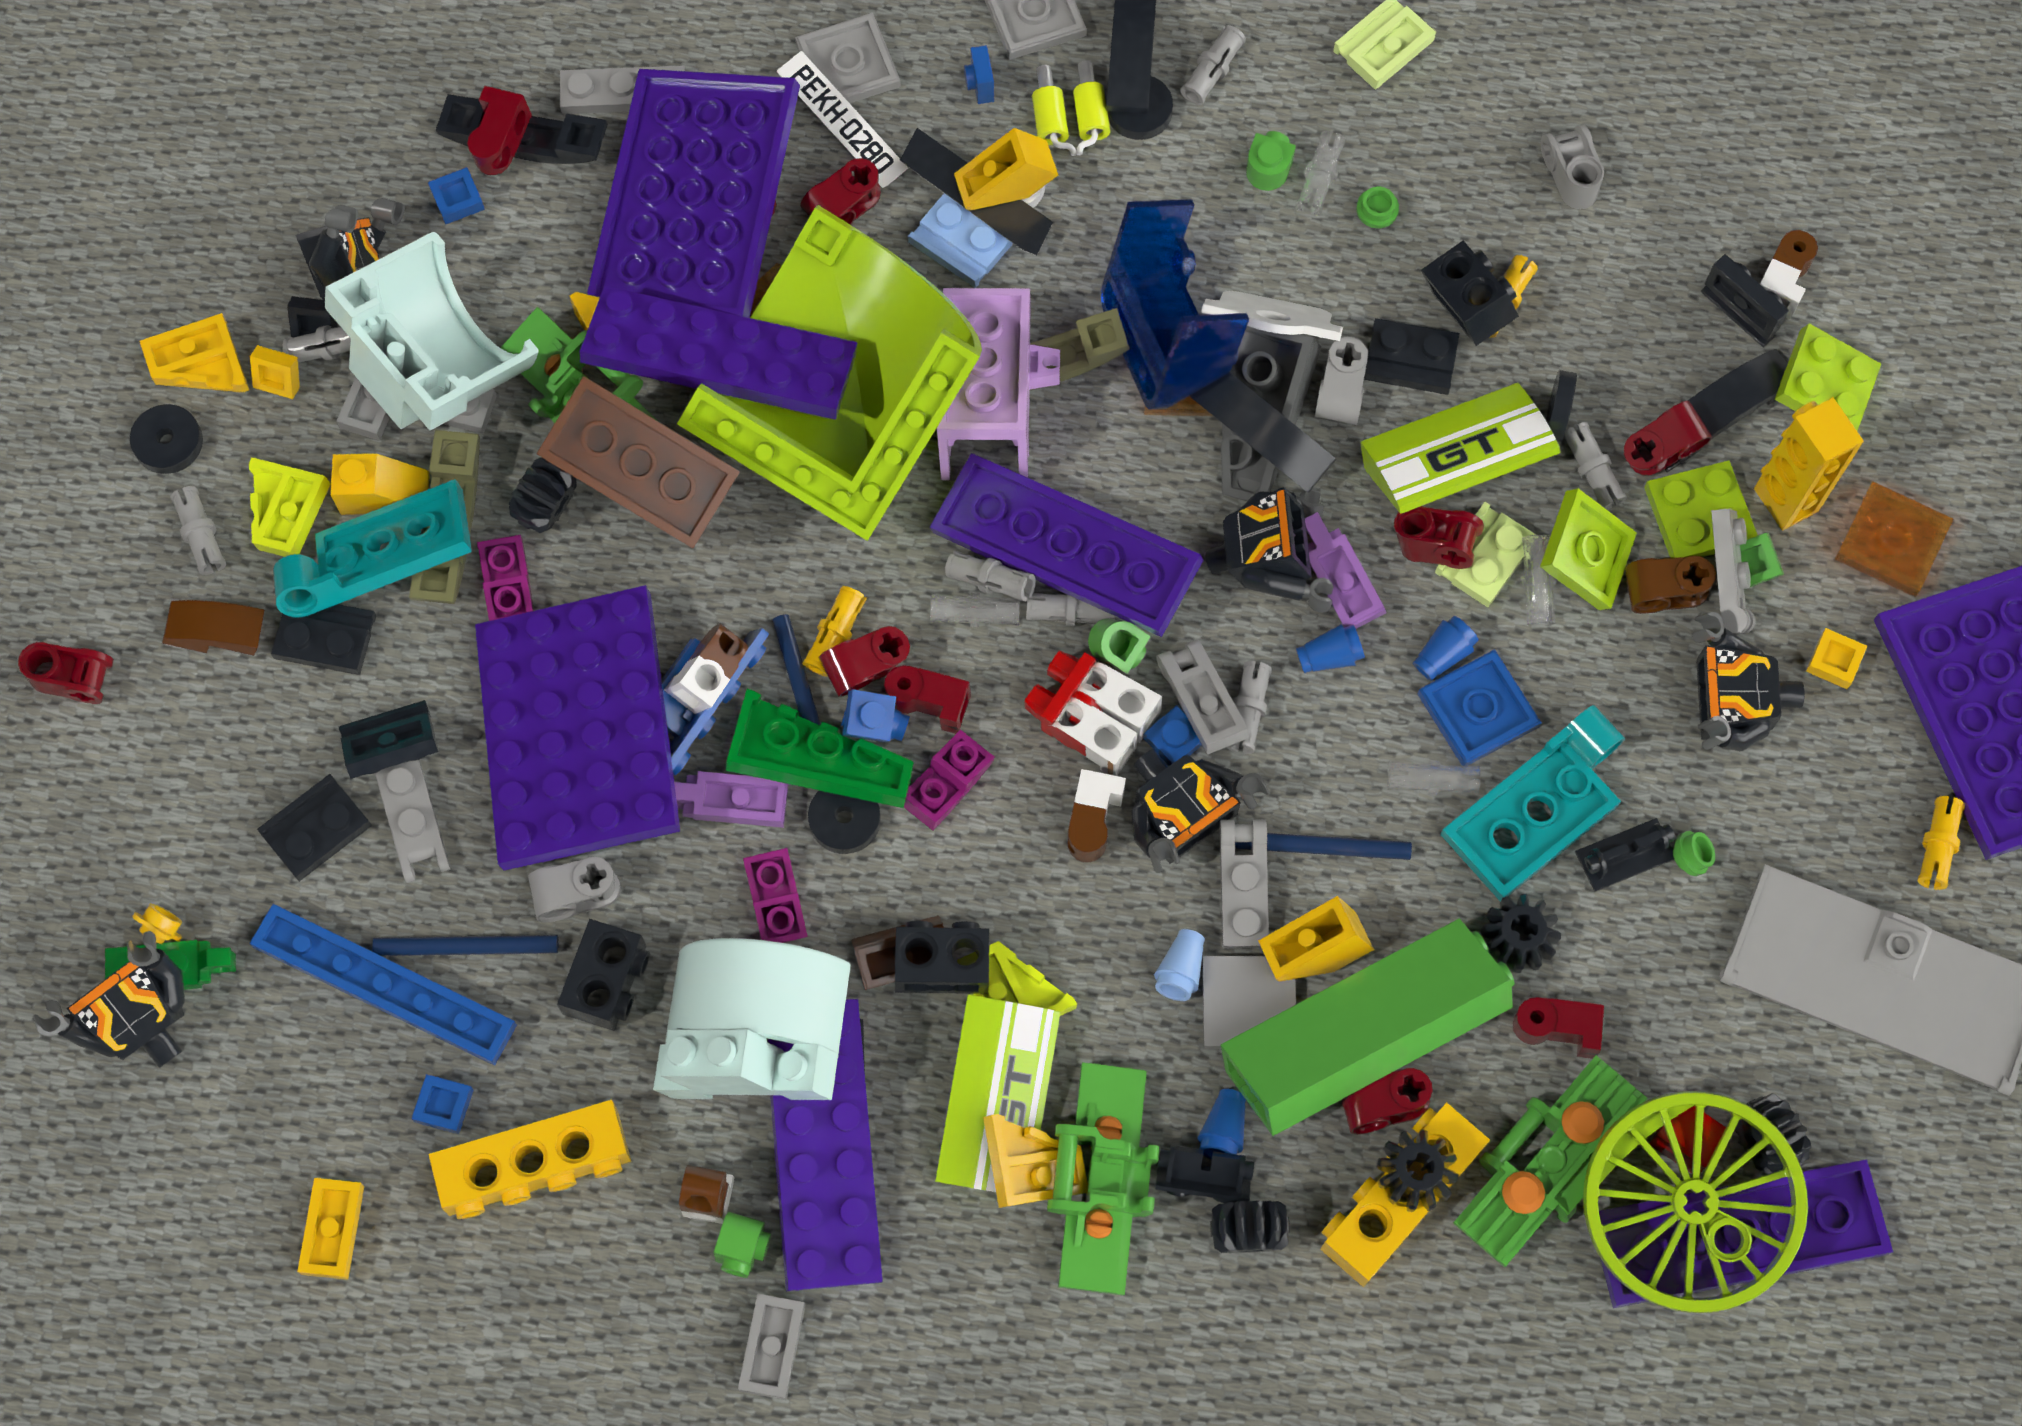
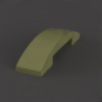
M1117 308L1077 320L1078 328L1030 343V345L1060 350V382L1081 375L1129 350ZM1050 365L1046 368L1053 369L1056 368V366Z
M435 430L429 473L432 476L430 489L456 479L463 489L470 534L477 492L480 436L473 433ZM430 526L425 527L423 533H425L430 528ZM467 554L414 574L412 576L409 598L417 601L455 604L464 573Z

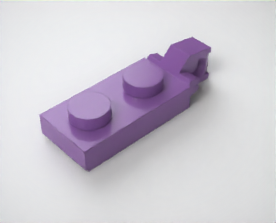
M1318 512L1305 518L1306 530L1313 541L1308 544L1310 565L1317 578L1329 579L1333 584V592L1331 595H1327V597L1332 600V606L1342 625L1347 627L1354 624L1357 629L1386 614L1387 612L1346 535H1342L1339 528L1329 533Z
M698 771V775H687L686 783L674 782L677 808L683 809V817L703 821L784 828L789 784L753 776Z

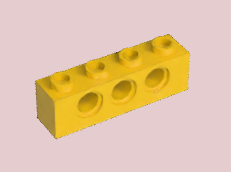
M1834 397L1819 405L1812 401L1799 408L1792 415L1794 420L1791 425L1781 434L1782 441L1771 451V460L1760 470L1762 475L1754 490L1782 531L1819 512L1864 442Z
M612 1099L428 1154L441 1208L449 1216L456 1214L457 1219H468L485 1212V1205L502 1201L505 1206L522 1203L531 1198L530 1192L548 1187L550 1192L571 1188L577 1184L576 1178L594 1173L595 1178L612 1176L623 1170L622 1164L632 1162L618 1109ZM573 1140H588L589 1149L583 1157L579 1159L566 1157V1149ZM532 1152L543 1154V1163L537 1171L532 1173L521 1171V1162L527 1154ZM485 1166L497 1167V1177L492 1184L485 1187L476 1186L475 1177L481 1168Z
M1447 1102L1438 1113L1430 1107L1412 1128L1417 1133L1420 1130H1427V1144L1433 1146L1438 1138H1444L1446 1143L1440 1153L1441 1155L1448 1153L1456 1155L1457 1160L1455 1163L1446 1168L1458 1173L1459 1177L1490 1141L1488 1137ZM1414 1161L1410 1168L1406 1169L1407 1172L1414 1171L1411 1177L1416 1180H1421L1425 1173H1428L1427 1169L1421 1171L1423 1164ZM1369 1177L1352 1196L1358 1204L1346 1217L1339 1211L1321 1232L1328 1239L1320 1250L1363 1288L1429 1212L1423 1206L1420 1199L1414 1212L1407 1211V1202L1398 1201L1396 1204H1392L1389 1201L1391 1196L1390 1189L1380 1188L1378 1181L1376 1182L1372 1177ZM1435 1196L1437 1203L1440 1199ZM1364 1216L1377 1218L1382 1224L1383 1234L1376 1238L1366 1236L1360 1230L1359 1219Z

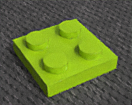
M1809 323L1800 329L1774 400L1797 411L1809 402L1815 401L1819 405L1834 397L1858 432L1881 363Z
M1730 460L1649 480L1644 486L1670 558L1706 557L1715 554L1711 510L1732 509L1737 511L1738 518H1744L1747 540L1758 536Z
M1579 488L1567 490L1540 567L1596 609H1611L1637 532Z

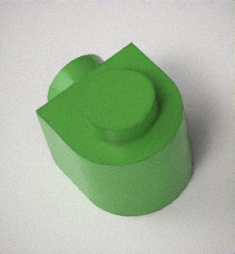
M1269 131L1266 135L1255 134L1249 150L1246 168L1247 178L1254 187L1264 191H1271L1285 183L1296 149V145L1289 143L1290 140L1286 135L1277 131Z
M1105 618L1098 621L1092 627L1088 637V644L1091 653L1098 660L1118 672L1128 674L1130 669L1138 666L1146 653L1145 645L1151 636L1130 622Z
M727 1212L714 1249L715 1262L722 1264V1271L734 1276L748 1278L749 1273L752 1272L755 1259L764 1261L771 1239V1234L764 1232L765 1222Z

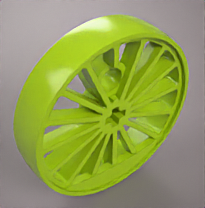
M1684 1091L1664 1094L1644 1101L1627 1111L1610 1126L1600 1139L1589 1161L1584 1181L1583 1207L1587 1229L1598 1255L1611 1273L1628 1289L1645 1300L1667 1309L1687 1313H1712L1732 1309L1755 1299L1773 1286L1786 1272L1803 1240L1808 1215V1196L1805 1178L1796 1154L1782 1133L1766 1117L1750 1106L1724 1095L1701 1091ZM1695 1106L1692 1175L1690 1178L1671 1120ZM1710 1106L1731 1113L1732 1117L1700 1179L1704 1108ZM1739 1120H1745L1762 1134V1139L1708 1183ZM1663 1125L1682 1181L1645 1140ZM1640 1144L1675 1184V1187L1623 1161V1159ZM1768 1144H1771L1783 1164V1169L1715 1190V1188ZM1616 1166H1619L1671 1193V1195L1600 1189L1599 1185ZM1784 1177L1788 1178L1791 1193L1790 1206L1718 1199L1719 1197ZM1690 1189L1694 1193L1705 1192L1706 1197L1702 1200V1203L1706 1209L1702 1213L1693 1209L1688 1212L1684 1210L1683 1207L1688 1202L1684 1195L1687 1190ZM1598 1197L1669 1202L1670 1205L1601 1225ZM1718 1207L1789 1214L1790 1222L1786 1237L1783 1242H1780L1718 1210ZM1673 1212L1671 1216L1621 1258L1616 1257L1605 1237L1606 1232ZM1680 1219L1649 1282L1643 1283L1625 1268L1626 1263ZM1688 1224L1684 1295L1680 1297L1661 1292L1656 1289V1285ZM1697 1225L1721 1291L1719 1296L1707 1298L1692 1297ZM1725 1225L1734 1226L1741 1235L1740 1246L1731 1253L1720 1252L1714 1243L1716 1231ZM1751 1235L1778 1249L1777 1255L1763 1272H1760L1746 1256L1752 1244ZM1718 1259L1725 1262L1740 1260L1752 1273L1754 1279L1748 1284L1730 1292Z

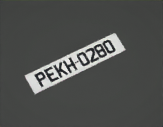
M802 51L777 70L781 77L795 78L800 84L798 96L856 159H867L875 164L879 174L878 183L882 188L888 186L908 169L893 150Z

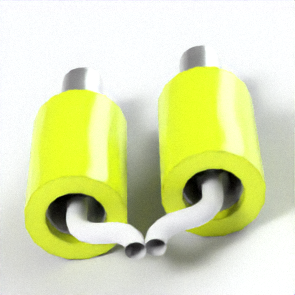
M1081 61L1078 63L1080 84L1073 90L1079 135L1081 139L1085 140L1078 145L1077 150L1072 144L1064 143L1068 140L1069 133L1062 89L1053 86L1052 72L1049 65H1041L1037 68L1039 89H1036L1032 94L1037 137L1047 140L1048 145H1054L1060 149H1068L1071 156L1082 155L1083 148L1093 145L1096 140H1102L1110 134L1104 86L1099 82H1095L1091 61Z

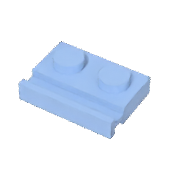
M945 193L922 218L918 228L914 232L911 231L908 235V243L974 288L979 285L980 280L985 274L990 272L1012 246V242Z

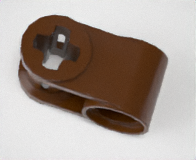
M1701 556L1669 559L1646 558L1631 562L1625 567L1631 610L1638 614L1698 607L1706 601L1709 589H1711L1716 577L1714 566Z

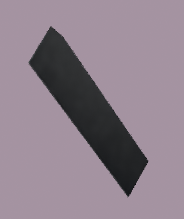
M916 128L900 161L965 208L954 173L968 162ZM1022 200L971 211L968 210L1021 250L1036 256L1054 223Z

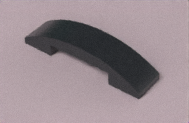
M1115 0L1106 111L1148 114L1156 0Z
M447 94L436 127L437 134L468 146V137L472 131L480 126L485 114L479 99ZM566 113L564 121L531 116L514 158L550 164H577L596 161L608 123L604 119Z
M1777 349L1759 355L1737 367L1688 400L1712 435V439L1765 403L1770 405L1776 401L1774 399L1788 364ZM1701 449L1685 458L1678 460L1674 464L1667 467L1665 471L1669 472L1670 470H1672L1673 468H1675L1691 456L1701 451Z
M1203 351L1175 384L1307 493L1313 489L1336 461V458Z

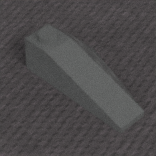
M1230 319L1218 360L1221 366L1296 425L1311 384L1321 346L1310 336L1267 332L1247 326L1238 320ZM1222 423V494L1248 501L1257 492H1271L1279 469Z

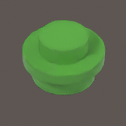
M1380 186L1372 187L1359 197L1356 212L1359 219L1365 225L1372 228H1385L1396 220L1399 212V203L1389 189Z
M1686 831L1676 837L1673 849L1676 864L1691 876H1699L1706 873L1708 867L1712 866L1715 862V850L1710 839L1702 832L1694 833L1691 831Z

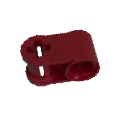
M863 158L847 162L845 166L825 181L813 186L801 200L800 207L810 217L814 208L819 205L851 225L853 221L879 202L881 190L878 183L879 174L877 167L870 160Z
M1687 400L1671 407L1655 421L1633 433L1624 445V456L1636 473L1643 476H1653L1678 460L1703 448L1712 440V435L1690 401ZM1646 445L1650 450L1653 449L1651 453L1654 458L1651 461L1646 462L1642 457L1639 458L1641 454L1638 449L1641 446Z
M1420 506L1401 514L1398 512L1394 519V528L1402 554L1408 560L1446 565L1455 569H1466L1473 564L1474 554L1472 550L1476 537L1483 533L1484 523L1478 516L1462 510L1448 511Z
M886 626L857 639H850L835 645L823 652L818 658L838 697H844L852 689L859 690L871 682L887 676L892 669L907 658L910 644L908 637L903 631L897 627Z
M35 642L28 645L22 650L18 660L21 673L36 691L90 704L102 703L104 694L100 691L106 670L112 668L114 659L111 656L96 650L70 648L45 642ZM53 662V666L47 673L35 675L37 668L42 663Z
M1406 1068L1392 1072L1343 1098L1342 1104L1350 1133L1355 1135L1371 1133L1387 1126L1415 1121L1421 1118L1428 1110L1433 1092L1432 1082L1429 1077L1421 1070ZM1404 1087H1410L1413 1094H1418L1416 1102H1410L1408 1095H1402Z

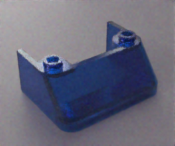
M1192 199L1128 202L1102 283L1101 303L1103 312L1115 308L1118 310L1129 350L1122 355L1141 398L1149 410L1167 409L1228 374L1232 366L1237 362L1238 350L1249 322L1247 313L1199 315L1186 288L1189 277L1194 273L1196 266L1194 252L1188 248L1184 239L1195 206Z

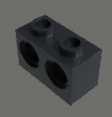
M1463 240L1421 269V272L1436 299L1475 346H1477L1519 317L1512 302L1517 295L1504 276L1498 279L1492 274L1495 271L1494 267L1483 251L1478 250L1474 253Z
M589 918L557 1003L562 1014L615 1031L619 1019L626 1021L634 1001V994L629 993L635 976L642 978L650 957V952L645 950L646 944L642 935ZM612 947H622L626 949V954L620 962L608 964L603 961L607 950ZM605 989L610 992L609 1000L600 1007L587 1005V999L593 991Z
M910 921L905 924V927H896L895 993L988 994L989 928H980L978 923L969 921L955 922L952 924V928H933V923L928 921ZM914 947H923L931 953L932 957L927 963L916 965L906 958V954ZM966 947L974 950L978 955V959L975 963L964 966L958 964L952 955L956 950Z

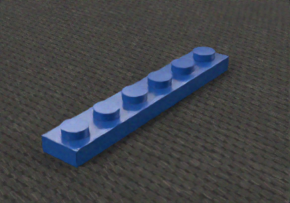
M272 904L250 942L254 949L494 1066L517 1027L514 1020L275 904Z

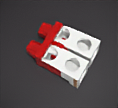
M1059 650L1049 664L1047 675L1062 684L1061 687L1054 694L1036 684L1025 698V709L1041 721V731L1051 737L1054 736L1065 746L1078 751L1100 766V770L1106 774L1118 776L1137 748V742H1141L1144 732L1152 726L1160 714L1162 696L1116 670L1096 662L1094 657L1085 652L1078 659Z

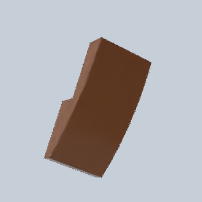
M171 601L162 643L207 653L209 646L254 656L258 648L265 610L215 601Z

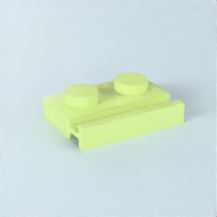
M1385 0L1337 40L1333 52L1337 55L1341 54L1347 60V64L1376 90L1434 41L1436 31L1408 6L1403 7L1397 0Z
M1484 502L1476 513V516L1484 523V530L1479 537H1476L1472 550L1474 554L1472 566L1466 569H1455L1446 565H1438L1435 573L1447 578L1452 582L1451 584L1486 607H1489L1535 544L1538 536L1502 512L1501 514L1495 512L1490 508V504Z

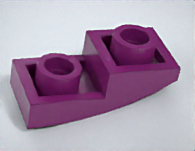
M521 534L477 542L489 621L534 611Z
M960 729L932 757L930 767L908 788L904 808L934 831L977 783L992 764L995 756Z
M784 848L743 858L761 940L784 943L808 937L788 849Z

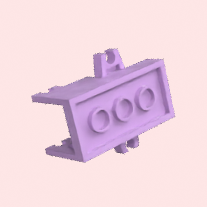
M943 288V294L963 313L976 331L981 342L982 352L937 427L941 480H950L951 446H953L955 440H1012L1014 446H1018L1019 474L1028 478L1029 390L1060 384V350L1030 345V289ZM1050 365L1056 366V368L1048 369L1046 367Z

